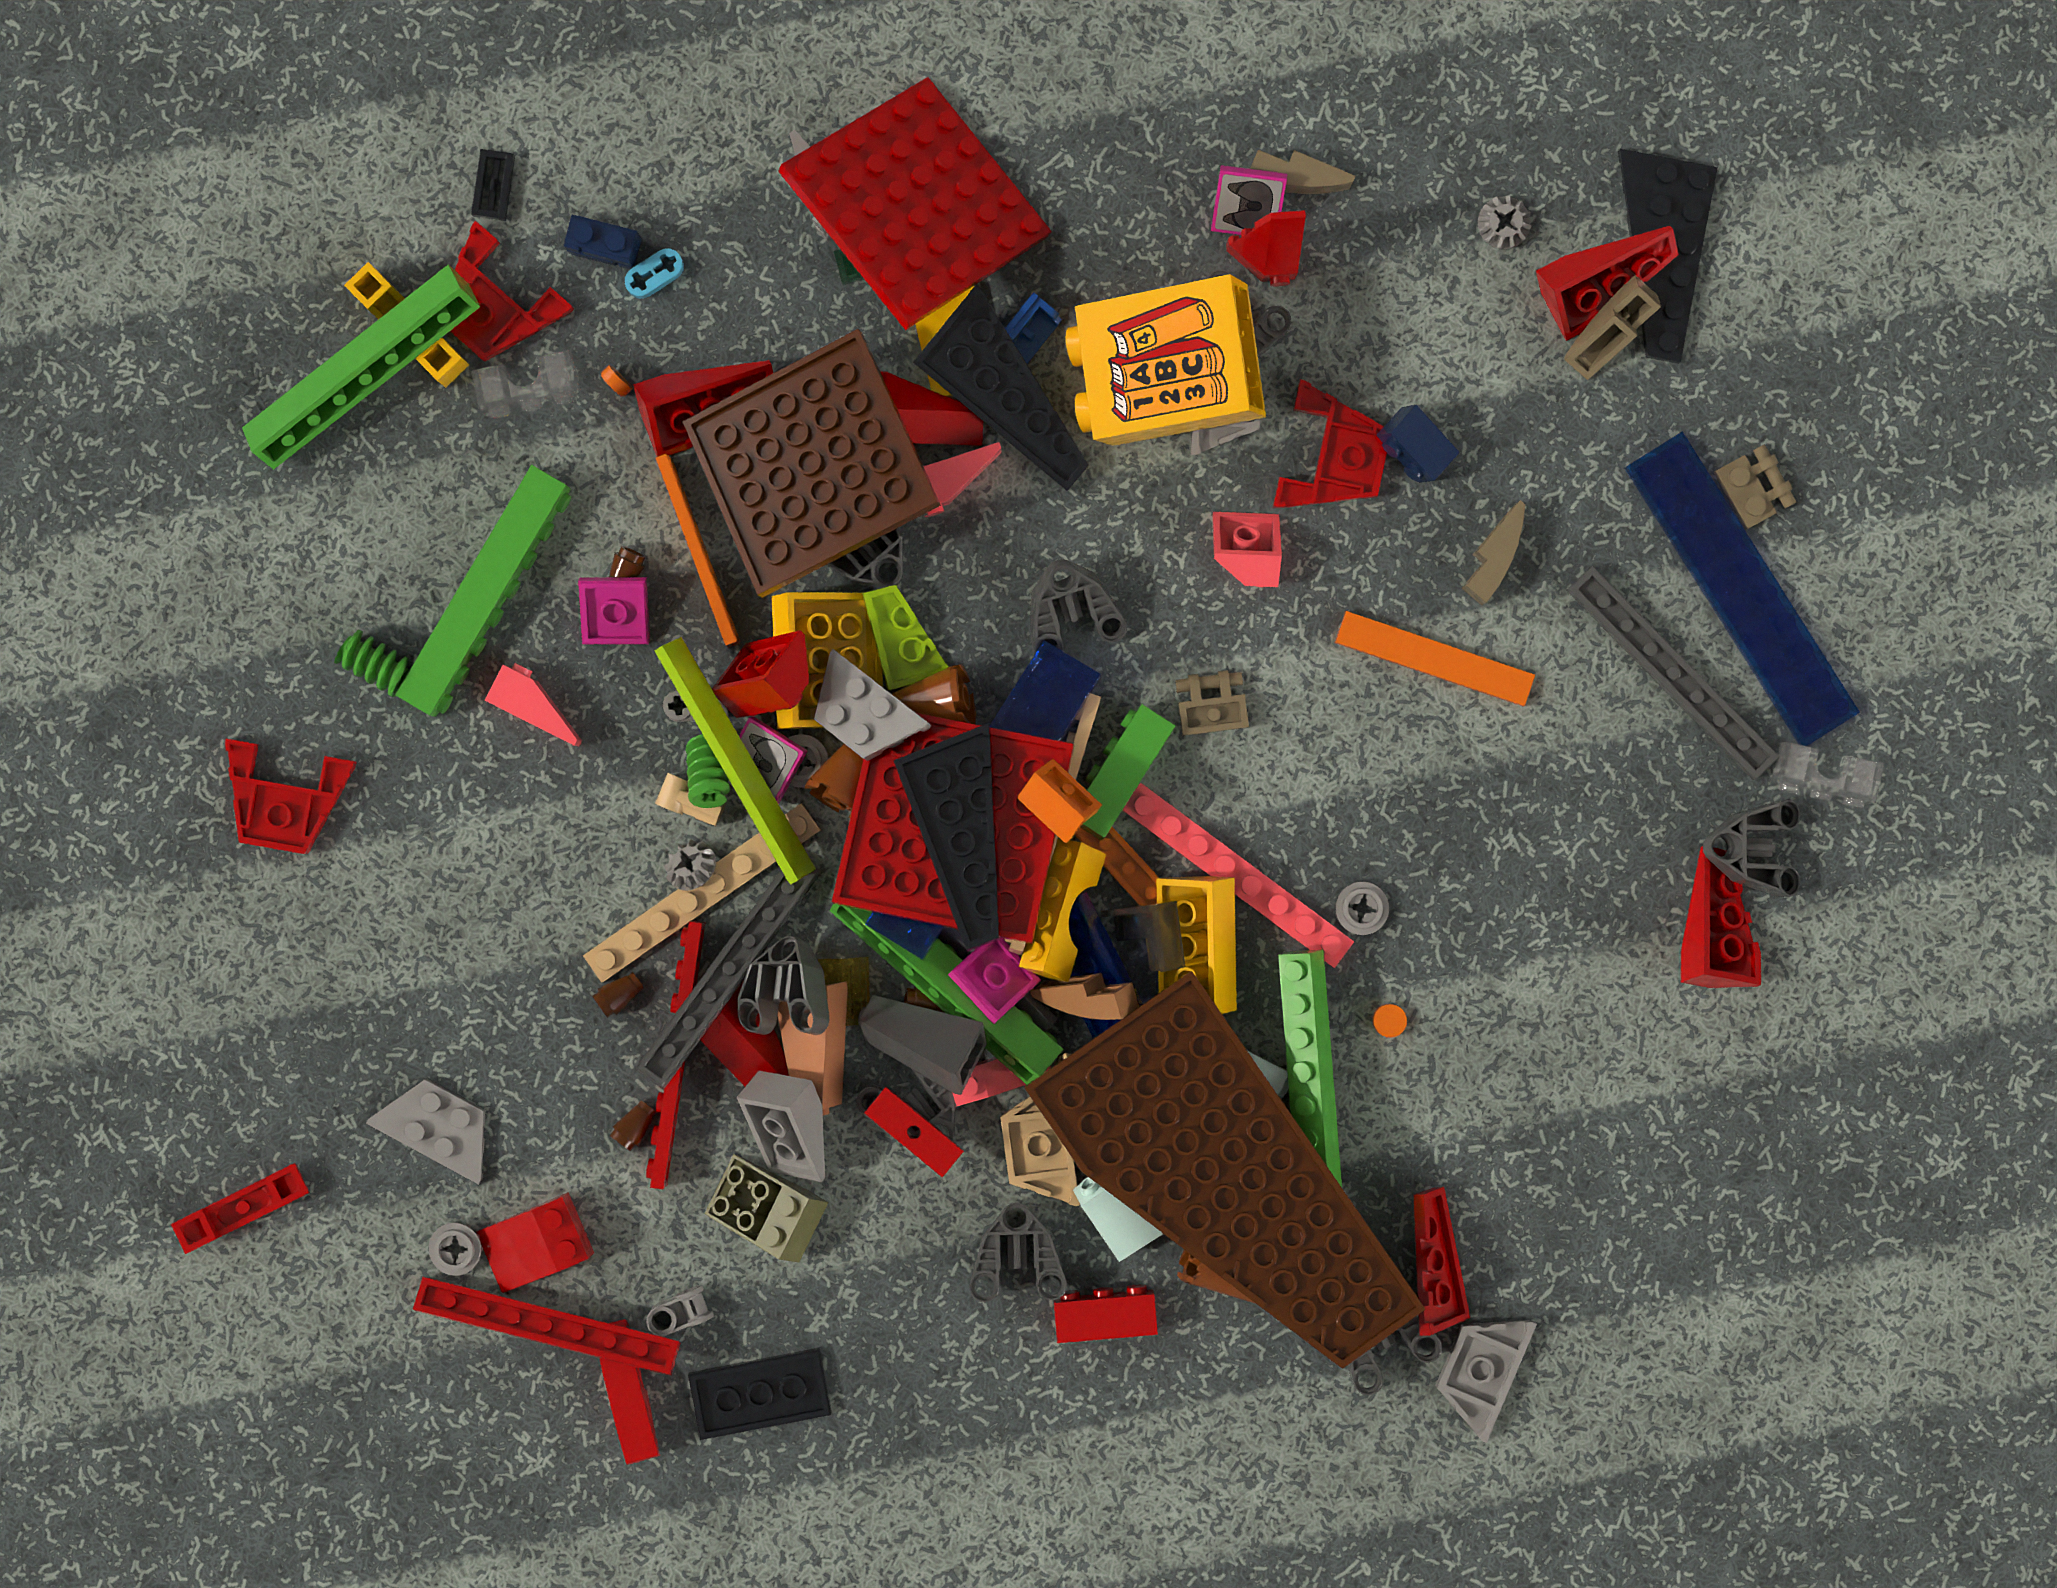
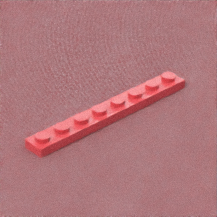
M1140 783L1123 808V812L1209 876L1234 877L1236 896L1307 949L1323 950L1324 961L1331 967L1335 968L1354 943L1352 939L1144 784Z

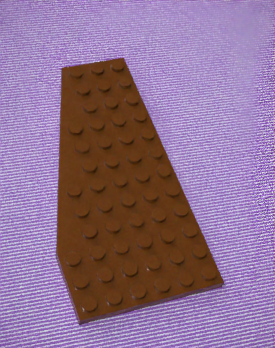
M1192 971L1185 974L1024 1087L1082 1173L1342 1369L1426 1310Z

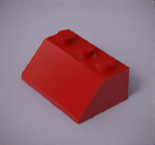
M798 630L746 643L712 688L717 699L736 718L756 716L761 713H772L776 710L795 707L802 700V692L809 684L805 634Z

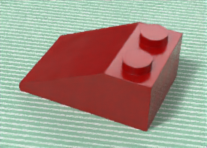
M569 1192L476 1231L480 1235V1243L502 1293L557 1273L589 1259L594 1254Z

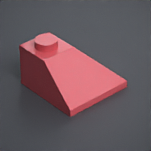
M1213 512L1214 559L1244 586L1278 587L1282 559L1279 514Z

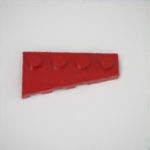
M1444 1187L1430 1188L1413 1195L1418 1299L1426 1309L1419 1314L1420 1336L1433 1335L1470 1318Z

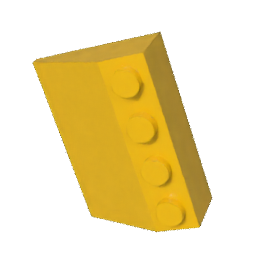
M786 592L772 596L773 636L798 630L805 634L809 684L802 692V700L791 709L776 710L777 729L824 728L814 718L829 654L832 649L883 687L882 667L862 593Z

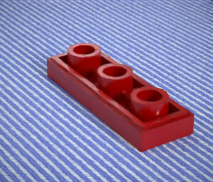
M887 1086L864 1112V1114L942 1178L964 1152L960 1146ZM917 1126L920 1128L921 1134L917 1137H912L908 1133V1128Z

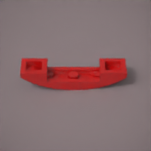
M293 1163L172 1223L171 1226L184 1253L187 1254L310 1193L296 1163Z

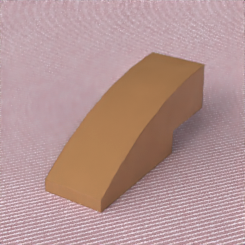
M1102 973L1070 977L1069 982L1050 979L1030 990L1032 997L1065 1013L1084 1018L1100 1020L1123 1019L1139 1007L1132 982L1105 986Z

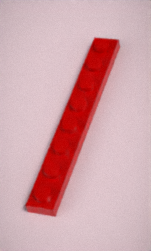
M689 921L688 927L682 928L680 946L685 947L684 959L678 960L675 979L680 980L679 993H673L670 1007L671 1013L676 1014L697 985L706 922ZM686 1060L665 1087L664 1092L658 1093L656 1112H661L659 1126L654 1125L651 1136V1145L656 1146L654 1159L649 1158L646 1170V1178L651 1179L650 1188L663 1190L668 1185Z
M422 1277L413 1310L416 1312L669 1376L672 1375L681 1344L679 1341L426 1277Z

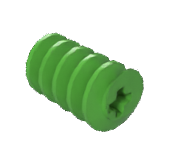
M357 630L340 647L334 663L342 662V668L347 671L353 669V673L357 677L365 675V681L369 684L377 681V689L384 691L388 688L389 696L395 697L410 671L407 668L409 658L405 656L399 662H396V650H392L387 656L384 655L386 644L381 643L374 649L372 648L374 637L370 636L362 642L363 631Z
M703 734L693 737L686 745L688 799L694 806L700 808L722 806L727 801L725 795L731 790L728 783L729 779Z

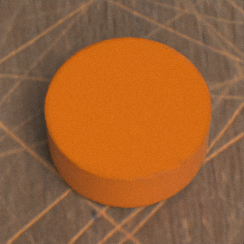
M608 365L601 372L603 380L621 397H625L633 389L631 384L613 366Z
M1384 1004L1376 1009L1372 1022L1379 1034L1392 1038L1399 1036L1405 1030L1407 1017L1399 1006Z

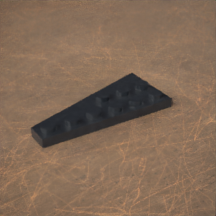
M1619 149L1618 157L1623 179L1622 186L1626 201L1629 237L1666 226H1671L1674 230L1679 255L1648 282H1644L1658 295L1661 308L1641 326L1646 358L1679 364L1684 348L1718 167Z
M977 283L913 363L1068 491L1089 464Z
M987 723L893 760L967 952L1000 939L990 725Z

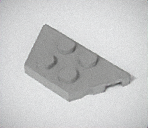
M832 649L829 654L815 713V721L866 761L879 756L887 748H894L904 743L905 738L919 731L925 732L930 729L932 725Z
M429 1079L423 1080L367 1120L366 1124L478 1185L483 1180L482 1167L486 1110Z
M1519 1320L1461 1324L1435 1385L1481 1441L1485 1443L1489 1439L1537 1324L1534 1321Z

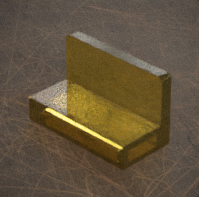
M869 957L817 959L824 972L825 985L847 981L848 993L845 1026L859 1025L858 1017L860 1011L870 1001Z

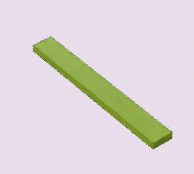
M682 637L654 650L787 881L791 885L816 870Z

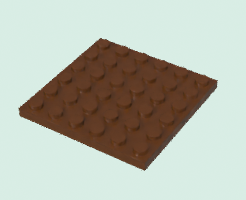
M859 329L683 421L756 593L761 598L941 506L864 335Z

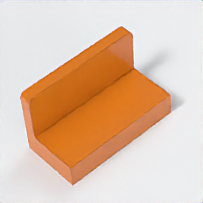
M1054 759L1034 772L1018 795L1019 801L1065 843L1070 841L1081 825L1094 816L1102 806L1095 797Z

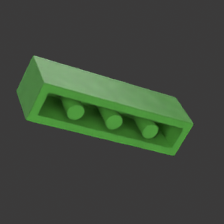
M1143 704L1136 711L1130 708L1120 724L1125 728L1119 739L1114 736L1110 739L1102 752L1107 755V758L1101 767L1095 764L1085 779L1089 783L1086 790L1102 806L1080 828L1099 840H1103L1176 726Z

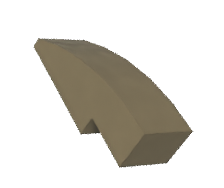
M1258 150L1250 169L1286 173V193L1321 194L1348 190L1355 179V175L1295 150L1289 162Z
M1634 275L1590 321L1565 355V361L1584 378L1590 379L1637 337L1636 329L1661 308L1658 295Z
M1521 500L1514 504L1472 554L1482 564L1461 589L1480 605L1487 603L1499 587L1517 550L1525 513V504Z

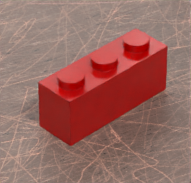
M1139 1284L1127 1286V1292L1113 1293V1288L1111 1287L1093 1289L1092 1295H1080L1078 1290L1065 1291L1063 1296L1054 1300L1057 1343L1158 1335L1153 1289L1147 1290L1146 1285Z

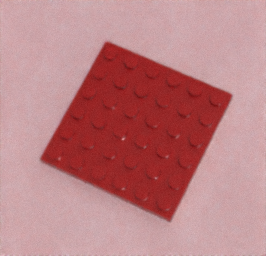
M929 77L782 163L778 170L905 331L1042 242L1052 232Z
M916 713L932 725L929 730L925 732L919 731L905 738L904 743L894 748L885 749L882 754L869 761L863 759L832 903L958 929L893 760L981 725ZM990 727L999 936L1004 939L1033 944L1056 834L1019 801L1018 795L1034 772L1052 759L1069 773L1074 744Z

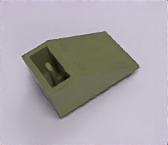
M733 1154L704 1214L775 1258L784 1261L800 1262L829 1202L809 1190Z

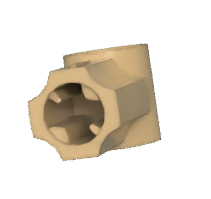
M667 773L655 804L683 815L685 813L700 821L717 826L726 803L715 808L694 806L688 799L689 789L687 781Z

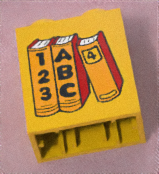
M1228 274L1075 306L1077 326L1067 328L1065 336L1066 348L1072 365L1074 367L1083 366L1087 392L1076 394L1075 412L1080 429L1083 433L1092 432L1093 440L1114 446L1266 417L1248 284L1233 275Z

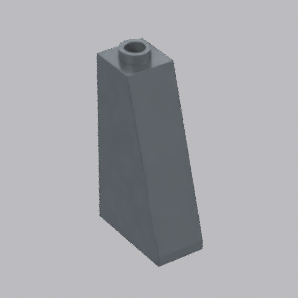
M875 995L871 997L868 1005L861 1009L858 1017V1024L861 1026L865 1042L958 1095L962 1094L987 1045L983 1022Z

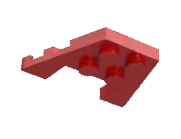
M475 220L469 230L468 240L458 256L459 260L455 271L470 285L480 308L455 326L450 332L486 362L570 314L574 308L555 290L549 287L530 310L526 312L489 280L478 268L500 242Z
M1300 379L1293 411L1327 418L1313 484L1279 477L1272 508L1279 509L1376 498L1379 493L1387 452L1382 447L1383 442L1376 435L1384 426L1359 411L1347 407L1328 393L1325 394L1311 386L1312 384L1306 380Z
M225 739V749L228 751L230 764L228 768L229 777L232 780L235 799L233 800L239 843L308 854L356 768L357 762L324 756L318 790L254 779L253 774L259 744Z

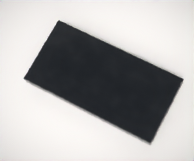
M820 1347L688 1373L700 1440L832 1415Z

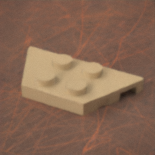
M1029 1096L1000 1116L1009 1184L1062 1200L1073 1206H1079L1080 1203L1073 1191L1077 1187L1074 1160Z

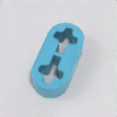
M665 248L656 252L627 272L625 276L626 289L632 296L638 299L651 296L682 274L684 270L683 260L673 249ZM664 257H667L669 260H677L673 264L675 268L673 272L669 273L667 269H664L656 274L655 271L663 266L662 259ZM650 274L654 275L645 282L647 286L645 290H641L639 287L632 288L636 283L634 280L635 276L640 275V277L645 278Z

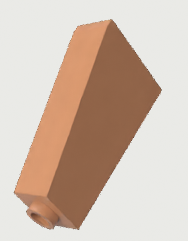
M847 981L825 985L830 1021L827 1029L821 1035L815 1036L796 1029L791 1021L787 1002L780 1001L778 1007V1020L788 1074L791 1077L812 1080L822 1104L823 1115L830 1114V1107L842 1104ZM810 1013L808 1016V1026L811 1028L813 1016Z

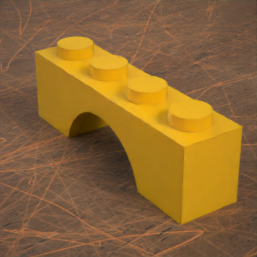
M369 262L344 285L378 320L405 299ZM443 337L415 358L445 388L469 366L467 361Z
M1057 839L1048 868L1033 944H1025L1019 967L1046 978L1069 982L1078 952L1069 933L1070 911L1074 901L1083 890L1097 886L1106 857L1105 853L1082 842L1068 841L1065 843L1061 839Z

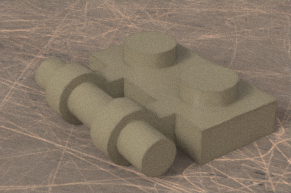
M1765 444L1753 450L1759 461L1757 464L1751 466L1744 455L1713 472L1745 530L1777 513L1771 503L1772 500L1779 497L1784 508L1796 503L1791 493L1792 485L1789 480L1785 482L1776 465L1779 463L1776 456L1769 453ZM1763 471L1773 489L1765 492L1756 476Z
M1228 670L1218 671V675L1199 677L1198 674H1191L1186 679L1175 680L1176 692L1190 691L1191 701L1178 703L1182 736L1249 727L1245 694L1231 695L1230 686L1243 685L1242 672L1228 673ZM1220 689L1221 697L1202 699L1201 690Z

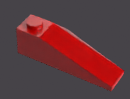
M1305 210L1269 213L1254 222L1255 227L1252 229L1244 228L1241 230V238H1239V235L1229 237L1226 243V251L1261 282L1270 281V286L1273 287L1289 285L1290 280H1295L1298 274L1306 219Z
M1666 226L1565 255L1535 271L1541 294L1566 341L1581 334L1602 307L1634 275L1641 281L1648 282L1679 255L1674 230L1671 226Z
M767 360L670 373L633 384L639 411L656 456L672 455L693 447L683 421L773 374L771 362Z
M880 371L912 443L982 445L984 421L960 401L929 390L917 383H912L888 371Z
M1703 846L1700 848L1681 947V983L1706 988L1761 986V951L1758 942H1753L1749 923H1752L1750 912H1745L1740 895L1743 891L1742 884L1731 881L1705 856ZM1713 847L1714 852L1718 856L1722 857L1727 852V850Z
M742 982L700 1040L744 1087H746L758 1071L789 1076L785 1054L774 1029L769 1034L761 1035L747 1031L740 1023L738 1018V996L743 984ZM759 1013L756 1016L757 1027H759L760 1024Z

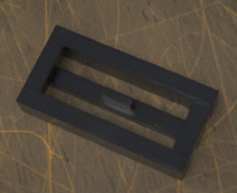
M480 149L471 211L473 217L506 221L515 155L513 153ZM488 158L494 159L487 210L481 209ZM501 160H506L499 209L494 211Z

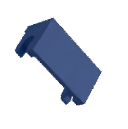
M1034 292L1005 327L1027 364L1062 321L1059 317L1060 314Z

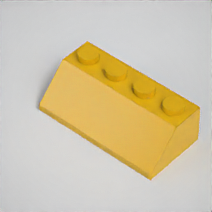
M1216 876L1156 878L1159 993L1192 971L1221 1014L1236 1011L1235 878Z

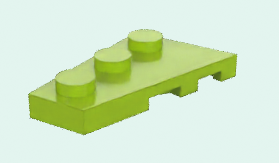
M896 585L862 593L887 690L911 685L948 668L947 663L944 662L936 646L922 628Z

